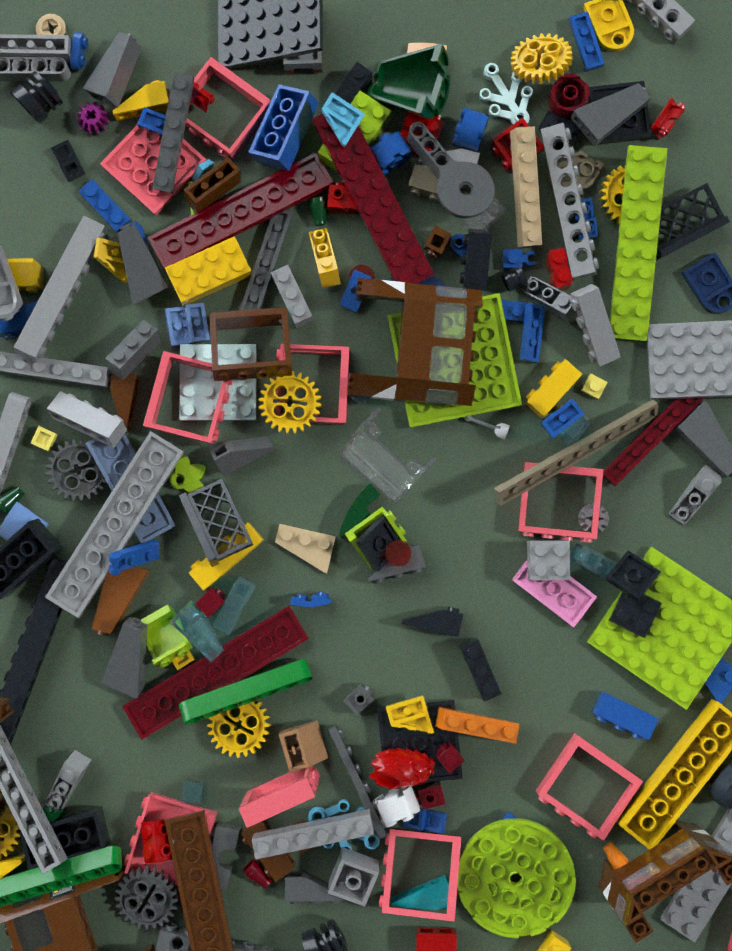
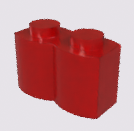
M564 248L550 250L545 259L546 269L550 274V285L561 291L568 290L572 285L573 278L571 270L567 266V253Z

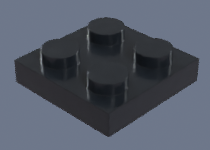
M380 516L356 541V544L373 570L378 572L403 546L384 516Z
M628 550L609 572L605 580L639 602L658 579L661 571Z
M622 592L609 621L645 638L662 603L645 594L637 602Z

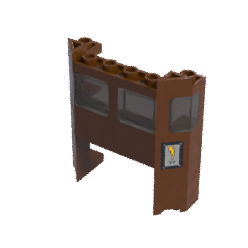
M123 854L122 869L117 873L0 907V924L5 922V932L10 936L12 942L11 950L98 951L80 894L119 881L126 869V866H123ZM153 944L146 946L143 951H155Z

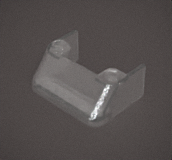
M377 408L341 450V455L351 467L371 483L385 498L395 503L407 493L436 459L433 457L425 466L415 460H411L405 465L378 440L381 436V429L373 421L381 411L380 408Z

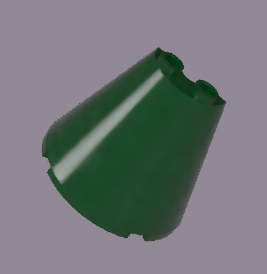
M438 44L379 61L373 74L375 83L370 85L368 96L425 119H433L434 116H438L446 105L450 89V75H447L446 67L450 64L444 45Z

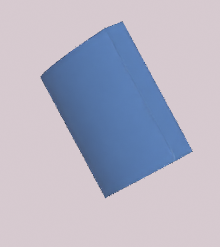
M204 303L165 308L170 347L210 340Z
M16 502L0 526V536L7 541L28 521L38 518L46 528L49 526V523L21 503Z

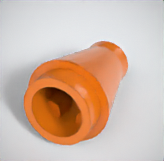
M613 842L603 847L613 871L629 863V859Z

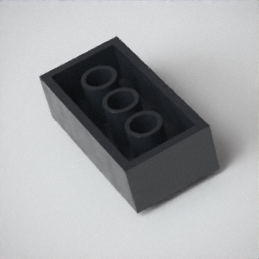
M39 518L28 521L0 547V600L10 596L63 549Z
M102 806L68 814L53 822H49L67 858L111 845ZM20 830L28 870L38 868L39 866Z

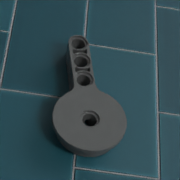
M413 123L410 126L407 141L438 179L437 195L442 207L452 216L462 219L472 218L485 212L491 205L495 194L494 182L490 174L483 167L475 163L454 161L423 123ZM461 191H466L468 195L462 194Z

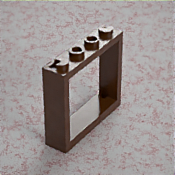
M287 307L210 313L214 381L225 382L228 380H247L252 378L265 379L267 377L292 375ZM282 325L285 360L219 365L217 330Z

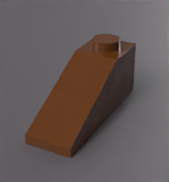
M130 373L124 380L113 374L109 376L108 381L117 414L123 419L127 429L126 432H130L140 378L135 373Z

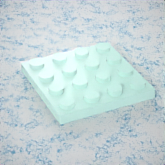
M180 344L181 356L212 363L211 344ZM218 344L219 365L257 362V345ZM180 364V421L213 420L223 381H214L213 372ZM257 378L234 380L233 385H229L228 388L230 396L228 403L224 404L223 411H225L223 421H256Z

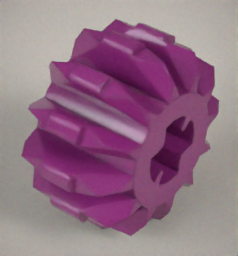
M95 101L92 105L86 102L87 107L80 106L82 112L77 113L79 118L77 123L81 126L83 132L88 131L92 135L95 131L100 135V129L106 131L105 124H109L107 118L109 114L105 111L103 105L98 106Z

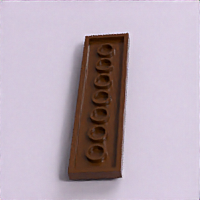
M205 810L165 819L191 951H234Z

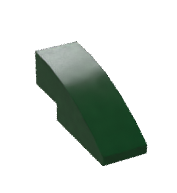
M371 483L360 492L347 511L339 532L341 538L345 536L346 532L371 514L366 507L380 496V493Z

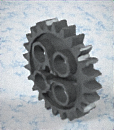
M73 439L72 445L65 441V448L58 445L59 452L52 451L55 457H48L52 464L46 465V468L51 471L45 474L52 477L47 482L48 484L54 483L51 488L52 490L59 489L58 496L64 493L65 500L72 496L73 502L76 497H79L80 501L83 502V496L90 500L91 493L95 496L98 495L96 489L103 491V487L100 484H107L82 439L79 444H76L75 439ZM86 454L89 460L81 463L78 461V456ZM62 461H68L71 464L67 470L60 469L59 465ZM91 463L94 464L93 467L81 470L80 475L73 473L65 478H61V475L75 471L74 467L76 466L81 469ZM89 471H93L96 474V478L92 481L85 478V474ZM71 478L78 481V485L74 488L67 486V481Z
M147 865L144 871L139 866L136 871L131 869L129 874L124 875L115 891L117 893L115 900L118 901L116 907L121 908L119 914H126L125 921L130 918L131 926L136 922L138 923V929L145 925L146 930H148L150 925H152L153 929H156L158 924L162 927L165 921H170L171 916L173 917L176 912L180 898L179 895H176L179 889L173 888L175 881H168L171 876L170 874L164 877V870L157 873V867H154L153 871H150L149 865ZM153 884H155L156 887L153 890L148 901L146 902L144 908L142 909V911H139L138 909L141 906L145 897L147 896L150 888Z

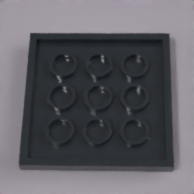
M454 699L425 702L434 731L432 734L402 727H392L386 706L377 707L381 751L397 748L406 750L409 748L412 751L416 749L421 753H425L429 758H433L435 762L434 774H431L426 782L463 779L461 765L449 774L436 757L437 749L449 742L460 753L458 732L442 730L435 726L439 707L456 710Z

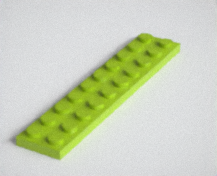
M634 145L627 147L610 312V325L615 339L647 341L668 148Z

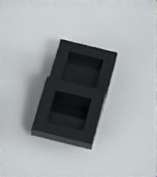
M69 140L51 148L68 182L85 175V171Z

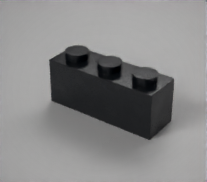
M468 229V234H464L463 246H466V253H462L461 265L465 266L464 272H460V284H463V290L486 291L492 242L491 230Z
M475 638L459 645L481 699L485 702L501 695L502 693L479 640Z

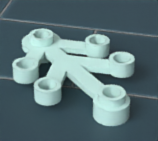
M494 63L487 64L483 72L484 77L494 82L501 95L493 94L489 89L483 88L479 94L480 100L506 105L510 109V111L501 110L499 105L492 104L489 108V115L491 117L511 120L512 124L519 121L517 116L521 115L528 124L529 114L526 108L533 89L530 86L522 88V99L518 108L515 98L522 79H516L513 72L511 88L508 91L498 74L499 67ZM493 68L495 71L490 72L488 69ZM528 90L530 94L526 95L524 94V91ZM482 93H487L488 97H483ZM495 108L498 112L493 113L491 109Z

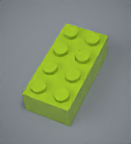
M359 91L351 105L365 114L359 127L369 147H371L391 120V110L362 91ZM323 144L318 151L319 159L322 163L338 172Z

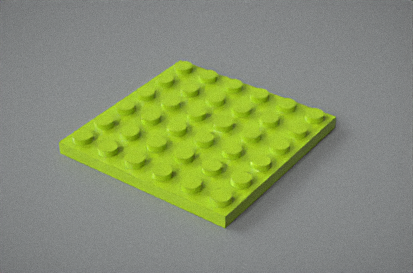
M500 293L482 296L483 307L475 309V311H478L477 323H474L473 331H476L475 343L472 342L471 349L474 350V361L470 362V370H473L472 381L468 383L476 385L472 406L464 405L458 407L404 401L409 428L522 406ZM446 303L436 305L433 331L435 337L462 339L464 320L462 304ZM402 312L387 315L396 363H398ZM434 346L432 348L430 379L432 381L458 383L461 348ZM429 389L426 400L454 403L455 391Z
M650 547L643 560L661 571V574L645 595L662 604L646 637L643 638L609 621L611 613L622 593L620 591L587 640V643L687 710L732 643V600L655 548Z

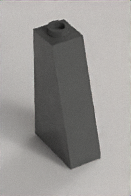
M118 32L83 87L95 100L116 108L120 105L142 48L136 42L137 38L132 34Z
M638 83L577 108L573 112L571 120L595 147L645 107L651 97L648 90Z
M131 223L120 227L121 231L118 232V238L133 304H137L168 288V285L138 227L135 224L131 225Z
M702 401L673 430L714 471L719 473L721 478L731 477L732 446L709 404L706 401Z
M129 617L123 623L101 682L135 699L143 691L145 683L147 624L143 623L140 619Z

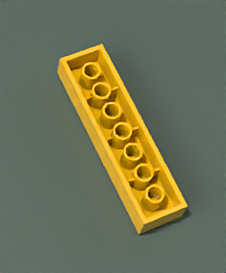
M711 699L616 821L649 850L658 845L732 751V712L718 701Z

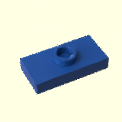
M354 269L339 305L358 312L362 301H355L358 278L372 279V277Z

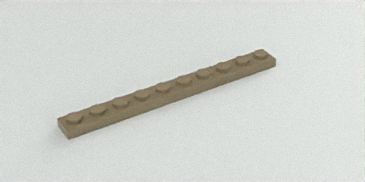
M651 400L495 487L496 502L500 506L504 505L658 417V403Z

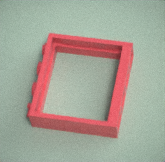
M210 57L194 79V82L199 85L198 89H202L211 76L215 74L259 106L260 110L230 149L188 118L186 127L193 136H200L210 148L213 146L218 149L217 152L222 157H229L233 160L262 123L271 100Z
M280 344V349H277L276 360H285L284 344ZM290 344L291 353L341 355L338 418L315 417L316 422L310 420L309 423L346 425L349 347ZM279 388L276 391V395L279 397L285 396V388ZM277 407L274 414L282 416L284 408Z
M163 351L143 426L213 445L214 441H217L219 438L220 430H218L219 422H223L225 415L223 407L229 401L230 393H228L229 385H233L234 380L223 381L208 437L156 424L172 362L212 372V363Z
M525 462L524 471L538 463ZM571 466L558 473L560 475L596 478L591 533L525 526L528 491L522 494L518 532H522V536L534 537V533L542 534L541 538L553 539V535L561 536V540L573 541V537L581 538L580 542L592 543V539H597L603 469Z
M574 733L536 789V792L539 795L538 799L544 804L548 805L551 803L555 806L554 810L561 816L568 815L572 818L570 821L579 828L581 826L588 829L587 833L594 839L599 837L604 841L643 781ZM578 746L630 782L600 829L547 793Z
M310 766L291 773L288 772L247 791L238 808L246 828L314 798L320 777L316 766Z
M390 829V833H386L385 845H388V854L384 853L383 866H386V874H382L381 887H384V895H380L379 908H382V913L454 922L461 837ZM396 836L453 842L447 914L389 907Z

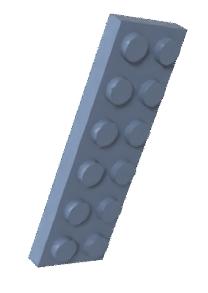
M125 434L114 448L96 439L85 443L111 491H113L136 454ZM159 494L134 531L140 543L150 541L176 526Z

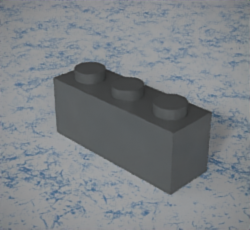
M142 320L105 358L108 371L124 380L160 343L158 329Z

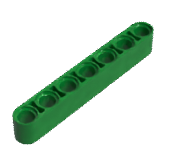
M306 659L298 660L185 700L179 704V709L184 724H192L307 683L313 679V675Z
M109 846L68 858L42 874L38 867L1 878L0 907L117 873L122 869V850L118 846Z

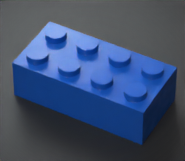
M278 84L248 152L258 163L286 171L290 170L319 105L311 92Z

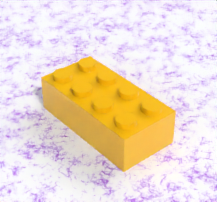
M235 236L165 267L183 307L252 275Z

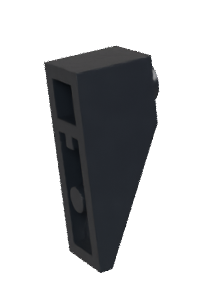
M356 62L345 76L335 94L351 104L358 92L362 91L364 93L371 84L372 72L359 62Z
M448 606V610L441 609L401 619V624L458 637L463 614L459 613L460 609Z

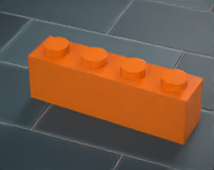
M439 707L435 726L442 730L516 744L520 724L509 720Z

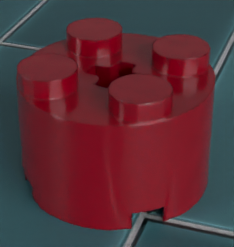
M564 74L559 77L553 84L548 96V105L551 112L564 119H571L573 112L577 108L586 105L590 94L589 86L586 81L584 82L576 74Z

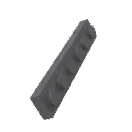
M174 72L152 189L173 193L195 79L193 76Z
M285 210L271 218L239 311L262 308L272 279L271 272L275 270L293 218V212Z
M337 725L329 728L330 735L365 809H370L373 826L380 839L387 835L386 829L388 827L385 826L377 812L379 810L375 799L372 800L369 795L371 789L368 782H363L360 776L363 774L358 763L355 764L352 759L355 755L351 746H346L344 742L346 736L343 729H338Z

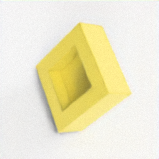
M589 374L581 392L598 400L608 382L593 374Z
M38 426L31 444L50 452L58 434Z

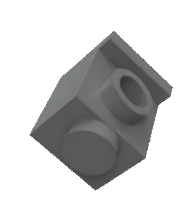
M361 683L344 698V702L357 716L374 700L372 695L375 693L368 685L364 686ZM359 695L364 697L363 702L357 701Z

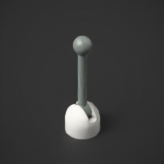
M471 416L464 417L466 422L472 421L493 429L496 436L504 440L510 425L505 423L493 426Z

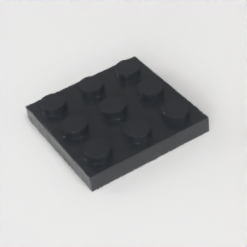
M637 81L589 87V104L638 83L645 87V82ZM648 104L599 144L650 138L652 133Z

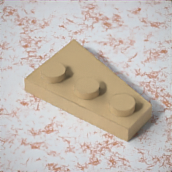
M279 524L275 543L327 574L336 537Z

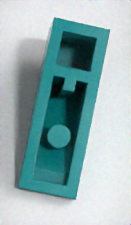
M446 875L391 897L393 907L439 910L442 908V910H446L449 892V882Z

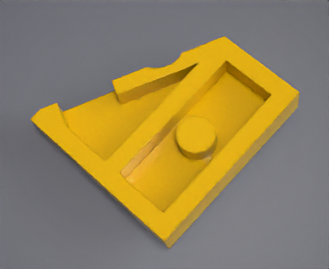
M96 238L94 258L121 282L127 284L120 243Z
M423 695L386 706L392 727L424 731L430 734L434 733Z

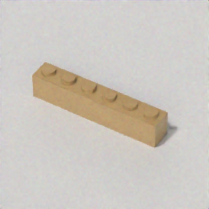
M535 126L518 127L510 131L518 247L542 245Z

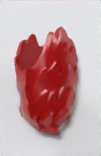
M401 748L388 749L375 755L376 759L371 763L375 767V772L371 773L369 778L376 781V785L388 789L423 784L429 779L431 774H434L435 762L433 758H429L425 753H421L416 749L414 751L409 748L406 750Z

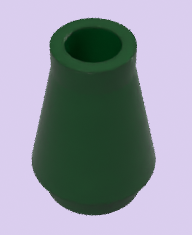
M325 197L311 198L309 206L315 226L326 225L327 202Z
M16 486L0 496V508L5 513L9 512L25 493Z

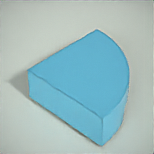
M208 159L199 164L192 180L196 181L203 176L206 170L210 171L214 163Z

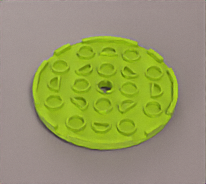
M503 819L481 828L469 839L463 848L459 862V896L472 918L486 930L509 938H519V936L527 935L535 936L547 931L546 929L555 922H559L571 905L576 887L574 864L562 840L547 827L527 819ZM519 873L521 880L519 882L511 881L510 876Z

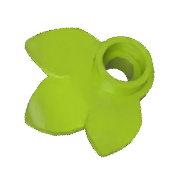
M187 456L183 457L175 466V472L170 476V483L176 489H185L187 492L192 493L204 487L200 479L203 477L206 467L201 464H191ZM179 476L183 478V482L180 484L177 483Z

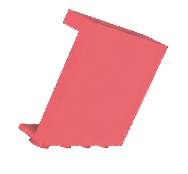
M151 792L142 801L141 808L144 810L142 816H138L135 827L138 829L136 835L132 836L129 844L132 849L124 860L123 866H126L124 873L127 874L131 869L136 871L139 866L144 871L146 866L149 865L150 871L157 867V873L164 870V877L170 874L171 876L168 881H175V884L178 885L173 859L145 864L141 822L171 818L205 810L211 836L218 812Z

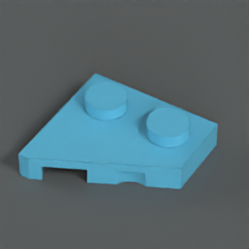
M334 93L330 94L321 109L341 145L345 147L365 114Z

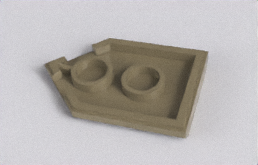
M583 151L576 152V157L572 159L573 164L577 165L579 170V176L576 177L577 183H581L582 189L591 188L604 163L594 160ZM545 160V166L550 181L553 195L555 196L548 161ZM560 162L558 168H565L568 162ZM566 179V180L562 183V186H563V187H568V186H570L571 183H572V180Z

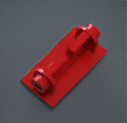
M194 82L190 102L206 113L209 104L212 105L215 98L212 93H209L204 88L199 90V85Z
M671 97L650 127L658 140L669 134L675 125L673 120H678L682 113H684L686 107L684 103L679 102V104H676Z

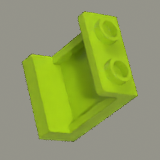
M383 507L345 533L369 568L372 567L356 544V541L380 516L386 517L399 540H402L403 543L407 541L403 536L406 532L400 524L396 526L394 523L397 519L390 510L386 512Z
M168 604L141 619L143 623L147 624L146 645L154 659L152 660L153 665L166 667L171 664V660L187 655L189 650L193 648L174 608Z

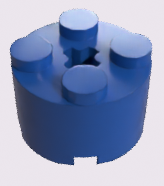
M464 107L460 117L461 120L458 122L452 145L478 152L489 115Z
M399 131L391 135L389 133L382 135L379 138L380 142L370 147L384 175L392 172L391 168L396 166L399 168L411 158V153H413Z

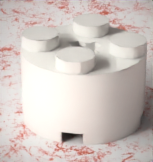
M411 786L391 789L385 797L381 794L375 798V803L386 827L395 825L401 819L403 822L409 821L414 818L413 814L420 811V806Z

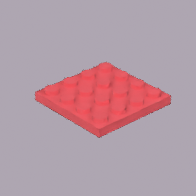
M136 125L100 165L157 216L192 179L197 166L205 162L206 159L183 139L173 193L152 189L162 136Z

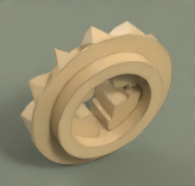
M46 14L36 24L37 35H52L49 31V24L55 28L53 35H64L66 33L65 22L56 14Z

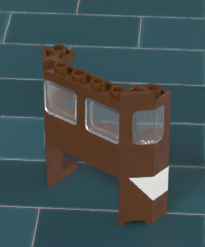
M358 278L355 301H363L364 298L403 302L396 377L350 373L347 396L458 407L464 405L472 406L476 385L468 383L472 381L473 370H470V362L474 361V350L471 349L472 342L475 343L476 331H473L474 323H477L478 311H475V309L483 307L482 290Z
M676 820L674 825L678 830L677 833L616 871H613L604 859L598 887L635 943L654 932L643 912L710 870L713 873L718 872L726 885L732 883V853L697 824Z

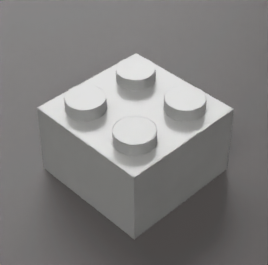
M527 541V580H570V541Z
M342 847L329 879L328 894L365 907L379 874V860Z

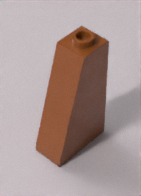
M135 566L121 571L118 575L107 574L92 626L93 630H97V634L108 636V634L115 633L150 574L149 569Z

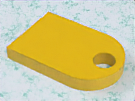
M592 0L584 3L583 9L589 13L598 44L609 52L624 50L633 38L634 27L623 0ZM619 37L623 43L618 45L613 41V38Z

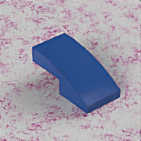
M420 808L419 812L413 814L414 818L403 823L404 827L443 834L445 833L447 813Z

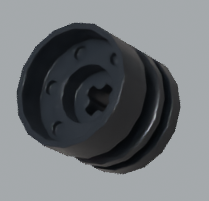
M34 71L31 75L37 82L34 83L27 77L26 81L30 88L27 90L19 84L11 94L38 124H41L49 117L44 108L48 106L51 110L55 111L56 108L52 101L59 106L63 104V101L52 84L45 77Z
M334 919L327 921L328 927L325 923L320 924L321 935L315 928H311L301 934L305 951H348L345 936Z

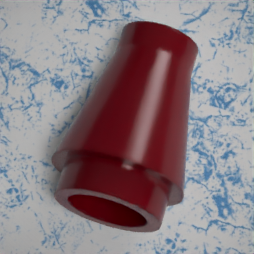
M254 859L249 861L243 869L245 877L264 889L272 882V879L266 875L262 865Z

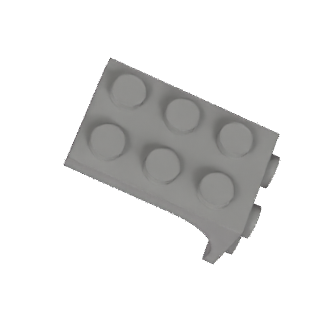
M0 245V319L7 321L12 319L15 313L19 311L23 301L3 246Z

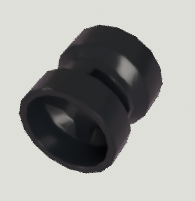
M520 267L515 268L513 273L502 275L503 283L508 292L515 290L518 285L522 287L527 284L526 276Z

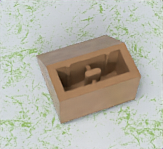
M318 720L280 731L279 737L290 773L308 768L328 758Z

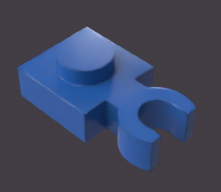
M503 249L502 270H514L518 267L522 269V264H525L527 267L535 266V262L528 260V257L535 256V252L529 251L526 254H522V249Z

